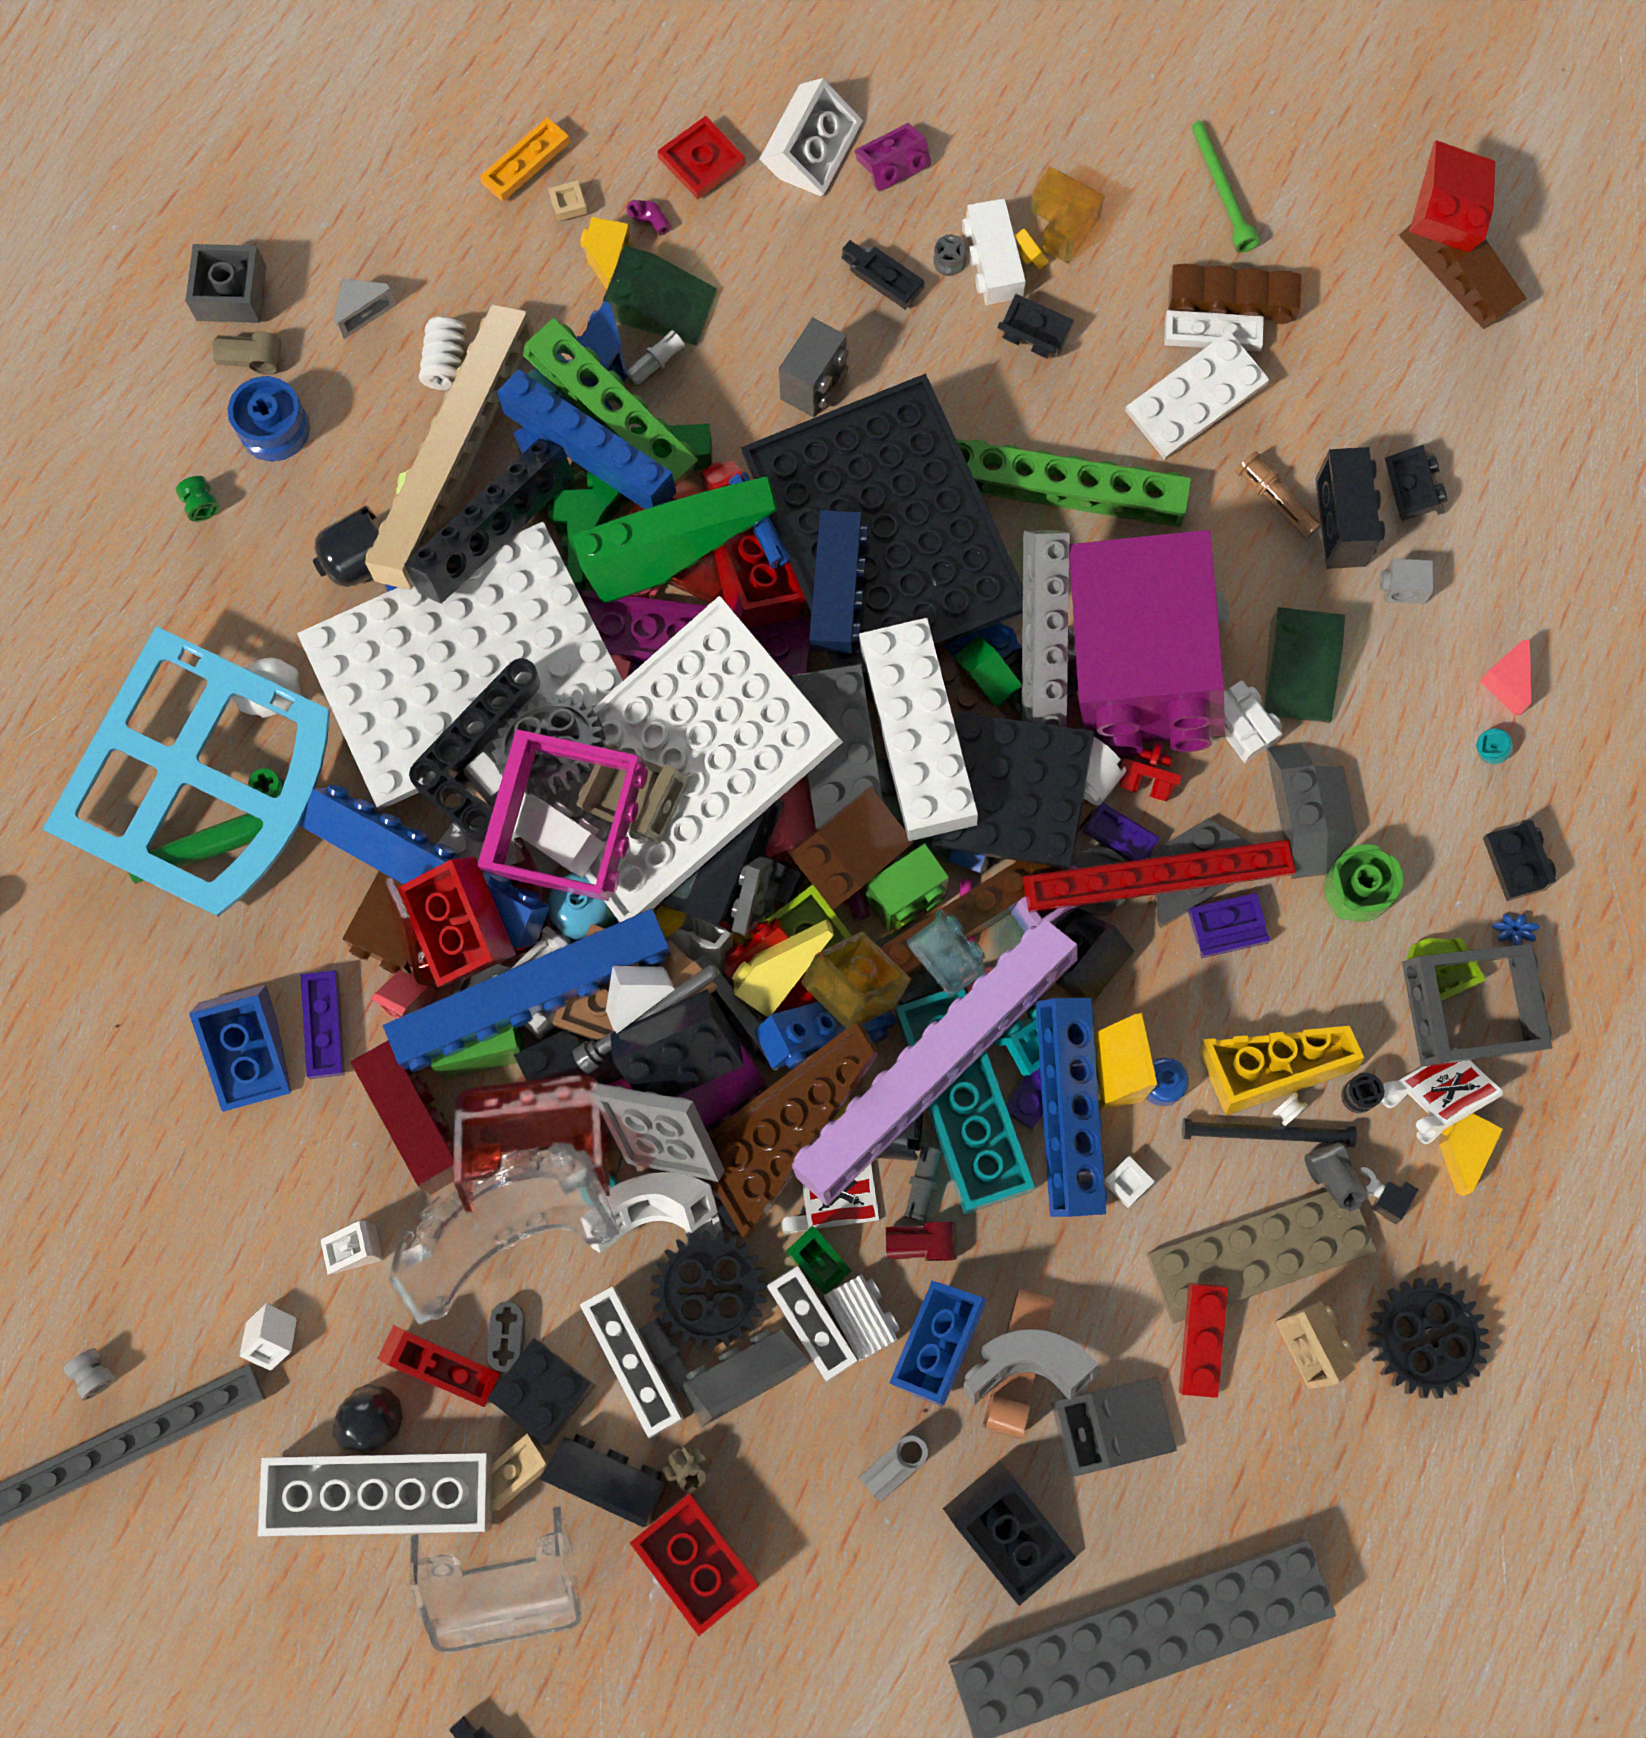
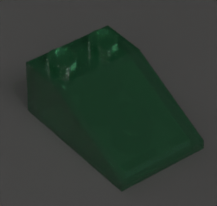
M624 245L603 302L606 301L611 304L614 319L617 323L661 336H666L673 330L683 342L697 346L717 294V288L653 253Z
M1277 607L1270 621L1263 707L1268 714L1273 713L1276 717L1325 723L1332 721L1344 642L1345 614Z

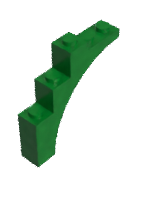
M710 424L669 425L672 430L671 434L679 442H686L694 450L695 457L698 459L694 470L706 469L712 464ZM631 427V431L635 434H643L645 432L643 427ZM655 447L652 449L657 457L666 458L669 456L664 448ZM587 471L588 489L561 490L554 497V503H548L549 523H555L558 535H562L563 553H568V563H564L578 590H586L587 580L580 568L572 535L610 522L617 512L630 501L629 498L589 471Z

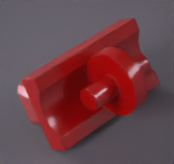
M1155 742L1152 751L1143 749L1141 753L1137 754L1138 758L1148 760V765L1121 758L1119 769L1124 766L1126 768V773L1119 781V788L1136 793L1142 775L1153 778L1154 782L1149 797L1165 802L1171 796L1174 786H1179L1182 776L1155 768L1157 763L1169 767L1172 761V757L1160 754L1162 744Z

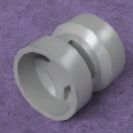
M96 1348L88 1349L77 1355L63 1368L68 1379L76 1381L78 1385L77 1392L82 1400H88L98 1395L115 1381V1377L110 1369H106L100 1364L101 1356Z

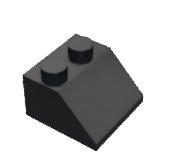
M1075 909L1055 925L1057 929L1077 944V961L1056 983L1068 993L1078 998H1091V1003H1093L1133 954L1134 949L1115 925Z

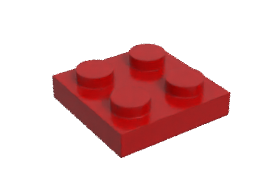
M707 116L701 118L657 150L658 158L697 200L746 165L745 156Z

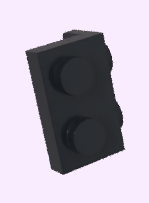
M1015 294L1003 322H999L997 328L1004 332L1003 339L1018 346L1022 340L1033 345L1031 352L1048 359L1050 354L1059 356L1075 321Z

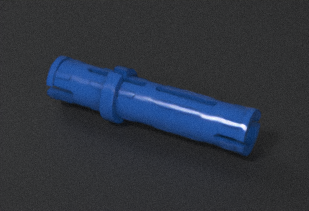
M742 472V480L740 474H736L729 480V485L749 481L750 477L748 473ZM769 516L752 527L769 561L770 567L777 568L778 565L779 567L785 565L790 560V555L787 553Z

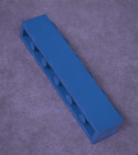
M518 369L497 391L505 415L539 438L563 447L567 457L643 509L667 503L677 493L671 471Z

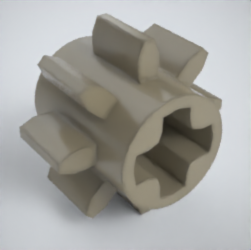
M683 1446L668 1455V1466L663 1467L662 1472L673 1492L681 1488L688 1495L698 1491L705 1485L706 1474L710 1473L711 1469L700 1448L692 1453L687 1446Z

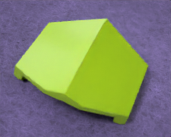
M1426 938L1410 946L1406 960L1418 956L1469 951L1462 938ZM1477 963L1435 967L1441 1003L1486 980Z

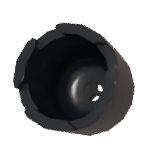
M366 505L318 533L314 546L317 557L313 559V563L321 577L328 575L332 582L343 587H351L372 578L365 563L366 554L369 548L373 547L379 532L372 522L377 517L369 506Z

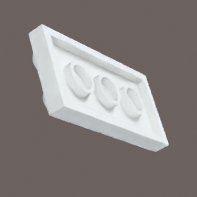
M1227 331L1127 405L1125 412L1161 457L1166 460L1266 386L1269 379L1233 334Z

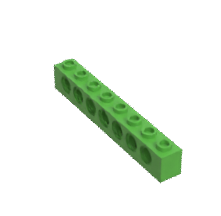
M956 439L979 491L983 495L1181 528L1186 514L1191 478L1183 477L1179 473L1167 472L1164 474L1152 472L1145 467H1122L1110 461L1098 463L1086 461L1079 456H1056L1044 450L1032 452L1021 450L1014 445L1002 447L990 445L983 440L966 441ZM992 464L997 466L999 469L991 471L986 469L984 466ZM1027 470L1031 475L1022 476L1017 471ZM1058 475L1063 480L1059 482L1050 479V476ZM1086 480L1092 481L1096 486L1087 487L1082 482ZM1123 486L1128 492H1119L1114 487ZM1154 491L1161 497H1150L1147 492Z

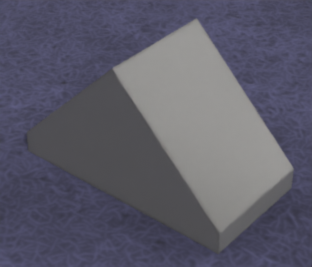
M342 278L334 321L344 339L397 305L390 287L386 283Z

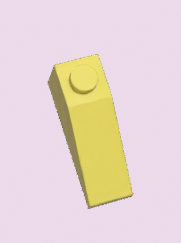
M824 920L754 955L748 964L743 962L732 977V980H734V995L765 1016L769 1017L772 1015L833 937L832 924Z

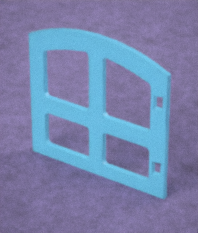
M156 626L42 830L219 917L243 898L268 872L299 827L312 789L316 788L322 770L328 742L330 710ZM184 650L201 657L195 667L181 661ZM165 661L178 665L207 680V685L172 746H165L130 729L128 725L160 665ZM277 694L294 702L291 704L288 712L272 705ZM235 695H240L297 723L293 756L282 792L277 798H272L199 761L200 754L228 703ZM116 750L157 769L155 780L125 834L121 837H115L78 817L83 803L111 753ZM185 785H191L263 821V828L249 846L212 882L196 877L149 852L151 843L182 787Z

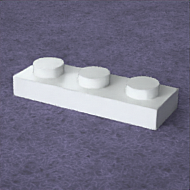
M1167 310L1165 315L1164 345L1206 348L1227 331H1230L1246 351L1260 352L1263 346V316Z

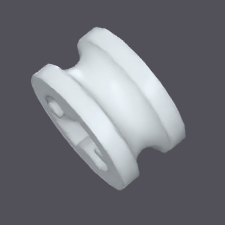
M1297 1092L1292 1094L1273 1112L1275 1116L1279 1115L1282 1117V1124L1284 1126L1308 1106L1306 1102L1298 1100L1299 1094Z

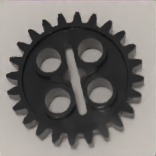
M704 1229L703 1239L698 1240L695 1234L690 1232L689 1244L686 1245L679 1238L676 1239L679 1250L674 1252L666 1248L664 1252L670 1260L668 1263L664 1261H657L656 1263L663 1271V1275H652L651 1280L661 1284L660 1288L650 1291L651 1296L661 1297V1301L653 1306V1310L665 1311V1314L659 1321L660 1324L671 1321L673 1325L670 1328L669 1334L672 1336L681 1330L683 1332V1344L692 1336L695 1338L697 1349L702 1345L703 1339L709 1341L711 1350L715 1349L716 1339L720 1338L728 1347L730 1345L729 1335L734 1334L738 1339L742 1340L743 1335L740 1329L742 1326L751 1330L754 1329V1325L749 1319L751 1315L762 1317L763 1313L756 1307V1304L767 1303V1298L760 1295L759 1290L767 1288L768 1283L758 1281L757 1277L763 1275L766 1271L764 1267H753L759 1259L758 1254L749 1257L745 1255L750 1246L748 1243L743 1244L740 1248L736 1247L737 1235L734 1234L726 1242L723 1241V1230H719L716 1238L711 1239L708 1229ZM722 1260H731L737 1265V1271L732 1278L723 1279L716 1273V1267ZM687 1262L696 1263L701 1270L699 1278L691 1282L684 1280L680 1276L682 1265ZM708 1279L713 1280L714 1286L742 1285L740 1290L714 1291L713 1298H706L705 1292L677 1293V1289L680 1287H704L705 1280ZM727 1296L734 1297L739 1302L737 1312L729 1316L722 1314L718 1309L720 1300ZM689 1299H696L702 1304L703 1311L698 1317L689 1318L682 1312L684 1302Z
M1416 1278L1413 1281V1289L1407 1281L1399 1283L1401 1294L1394 1288L1387 1290L1391 1301L1385 1299L1377 1301L1383 1312H1372L1370 1316L1378 1322V1325L1367 1328L1368 1332L1377 1335V1340L1369 1342L1368 1347L1378 1348L1380 1352L1372 1358V1361H1384L1385 1363L1380 1374L1387 1375L1393 1373L1394 1377L1391 1382L1393 1387L1405 1382L1404 1391L1407 1395L1412 1394L1418 1388L1419 1398L1421 1399L1428 1398L1430 1389L1435 1399L1443 1398L1444 1389L1450 1396L1458 1394L1456 1383L1462 1388H1469L1470 1383L1466 1375L1474 1378L1479 1377L1481 1374L1474 1365L1487 1363V1360L1479 1355V1350L1490 1348L1489 1344L1480 1341V1336L1489 1333V1329L1478 1328L1477 1325L1485 1317L1484 1314L1473 1315L1471 1312L1476 1302L1471 1301L1464 1304L1462 1302L1465 1295L1464 1290L1451 1294V1282L1444 1283L1438 1289L1437 1278L1429 1279L1426 1287L1422 1278ZM1433 1304L1438 1305L1443 1310L1444 1318L1440 1324L1434 1322L1430 1316V1308ZM1399 1318H1404L1410 1323L1411 1333L1408 1337H1403L1397 1331L1396 1325ZM1449 1325H1457L1456 1331L1432 1339L1430 1343L1415 1346L1405 1352L1399 1351L1400 1345L1424 1337L1427 1333L1444 1329ZM1449 1339H1453L1459 1345V1355L1455 1359L1446 1352V1343ZM1416 1352L1421 1353L1426 1359L1427 1365L1423 1372L1417 1371L1413 1366L1412 1358Z

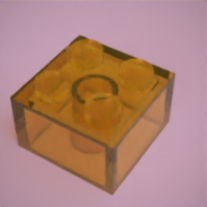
M862 931L816 953L801 984L847 1029L855 1022L862 1023L863 1025L895 1008L911 978Z

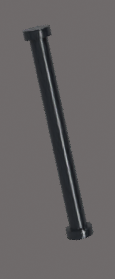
M1183 1118L1182 1138L1191 1140L1192 1136L1324 1143L1340 1142L1346 1144V1147L1353 1148L1357 1142L1355 1126H1347L1346 1129L1192 1122L1191 1118Z

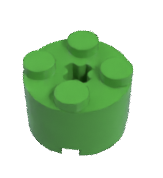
M1370 844L1357 845L1347 849L1328 870L1324 881L1325 896L1339 918L1355 922L1371 921L1381 916L1396 901L1403 887V873L1398 861L1391 854L1389 856L1380 850V847Z

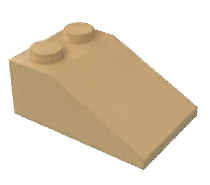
M1322 1301L1313 1303L1275 1321L1308 1389L1333 1386L1356 1370L1352 1362L1355 1360L1354 1352L1346 1340L1341 1341L1335 1329L1338 1326L1337 1319L1329 1306L1324 1307Z

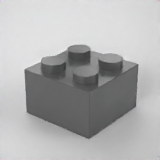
M192 245L186 303L196 321L260 323L266 264L257 246Z
M812 317L779 367L780 400L812 417L815 416L819 408L824 409L832 396V388L836 382L840 384L844 380L849 368L846 365L849 350L846 349V335Z

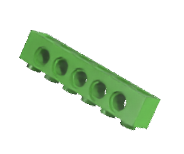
M553 317L525 343L523 356L577 409L671 471L675 487L694 470L698 459L695 457L696 454L690 445L684 441L679 442L671 434L672 430L669 425L661 418L656 419L647 410L648 406L640 396L632 395L624 387L622 379L614 371L610 370L608 372L600 364L599 357L591 348H584L576 340V335L569 326L564 323L560 324ZM565 353L571 356L573 361L563 363L556 356ZM591 377L596 381L597 385L593 387L585 386L580 379ZM608 400L616 401L621 409L616 411L610 410L605 406L604 402ZM630 424H639L645 432L643 434H635L628 426ZM655 447L664 448L669 456L666 458L657 457L652 449Z

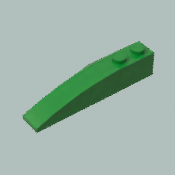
M766 476L654 506L581 531L572 536L580 568L602 603L607 604L667 583L673 579V575L684 568H690L699 562L698 559L710 551H716L727 544V540L739 532L747 531L776 512L778 508L770 477Z

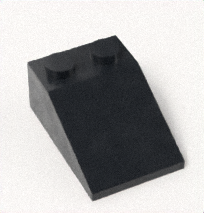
M1001 1461L996 1463L943 1508L957 1530L1018 1606L1076 1559V1556Z

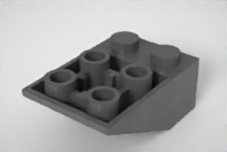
M1158 1377L1075 1396L1071 1401L1067 1398L1051 1402L1069 1477L1105 1470L1177 1451Z

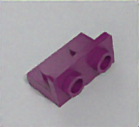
M909 123L854 150L857 161L871 173L873 184L877 191H882L931 165L926 138Z

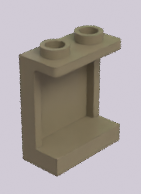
M608 742L603 747L610 750L624 752L617 748L615 745ZM642 759L646 764L645 768L648 770V777L645 787L639 789L636 800L639 805L638 815L633 824L630 823L628 831L660 843L690 780L675 768L665 764L661 767ZM594 764L587 782L580 789L577 806L591 816L612 824L626 771Z

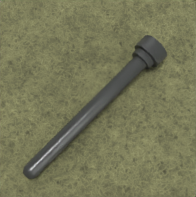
M716 965L707 966L675 988L673 992L632 1023L685 1000L719 976V968ZM610 1033L598 1042L594 1040L591 1042L585 1041L573 1050L574 1059L584 1072L591 1073L602 1065V1060L606 1058L605 1054L611 1050Z

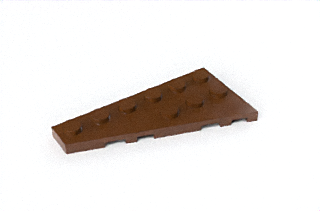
M853 1023L708 1134L725 1170L719 1182L710 1181L742 1238H750L794 1176L795 1172L792 1164L797 1153L804 1146H811L820 1137L822 1129L834 1119L880 1054L862 1023Z

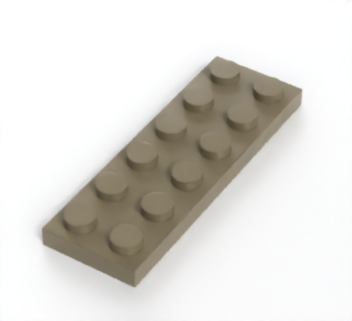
M1327 1191L1147 1254V1258L1171 1322L1175 1324L1186 1318L1189 1282L1225 1285L1228 1287L1227 1305L1374 1254L1377 1251L1360 1209L1357 1208L1352 1211L1340 1209Z

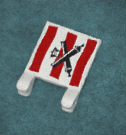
M1471 1061L1423 1066L1398 1081L1384 1083L1385 1092L1381 1103L1387 1108H1393L1409 1094L1430 1115L1418 1120L1416 1123V1128L1420 1131L1417 1132L1416 1137L1423 1144H1429L1444 1129L1503 1096V1091Z
M871 1164L828 1206L802 1183L806 1215L784 1218L782 1221V1231L784 1234L807 1231L812 1225L816 1229L879 1221Z

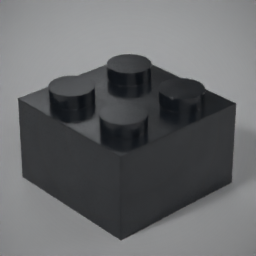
M533 1338L487 1399L542 1444L551 1445L596 1385L540 1340Z

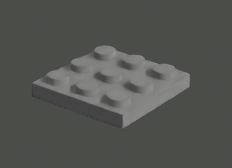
M598 1084L592 1096L628 1164L719 1182L725 1170L693 1101L683 1097L662 1096L651 1091L640 1092L629 1090L622 1086L613 1087Z

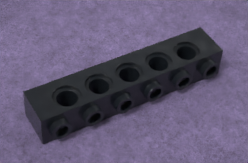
M539 438L491 484L486 486L448 524L442 527L433 538L417 550L404 565L419 594L442 604L575 478L563 447Z

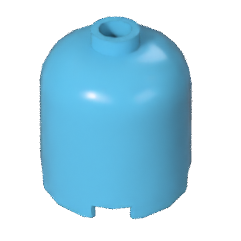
M570 873L563 877L591 884L586 876L581 878L575 873ZM551 888L547 899V905L550 906L548 916L555 932L558 931L567 936L572 943L586 937L590 924L606 929L618 923V919L604 900L583 895L577 898L574 896L578 894Z

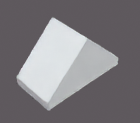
M613 966L606 1012L616 1033H619L675 990L667 971L663 967Z
M366 1220L357 1221L321 1239L328 1275L383 1260L376 1225Z

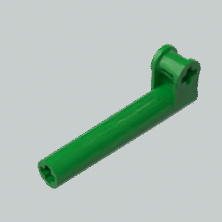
M261 768L251 774L248 786L272 798H277L282 792L284 781L271 769ZM271 782L272 784L269 785L270 791L264 792L263 790L267 788L266 783ZM246 813L149 849V852L178 868H183L249 845L263 828V821ZM129 873L135 884L145 881Z

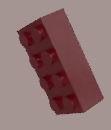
M389 1040L350 1061L418 1187L429 1194H433L468 1173L464 1163L469 1160L464 1150L452 1137L449 1139L447 1133L452 1131L448 1121L442 1112L439 1113L435 1106L432 1108L430 1104L435 1101L432 1092L427 1084L421 1081L419 1076L415 1077L414 1073L416 1071H411L410 1068L405 1070L398 1065Z

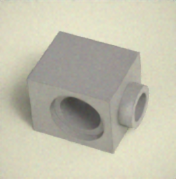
M1392 558L1386 570H1382L1380 575V590H1385V602L1425 604L1433 593V560Z

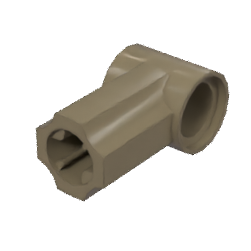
M256 332L252 337L218 335L213 341V360L216 365L249 367L252 371L260 374H274L277 371L282 342L278 336L269 332Z

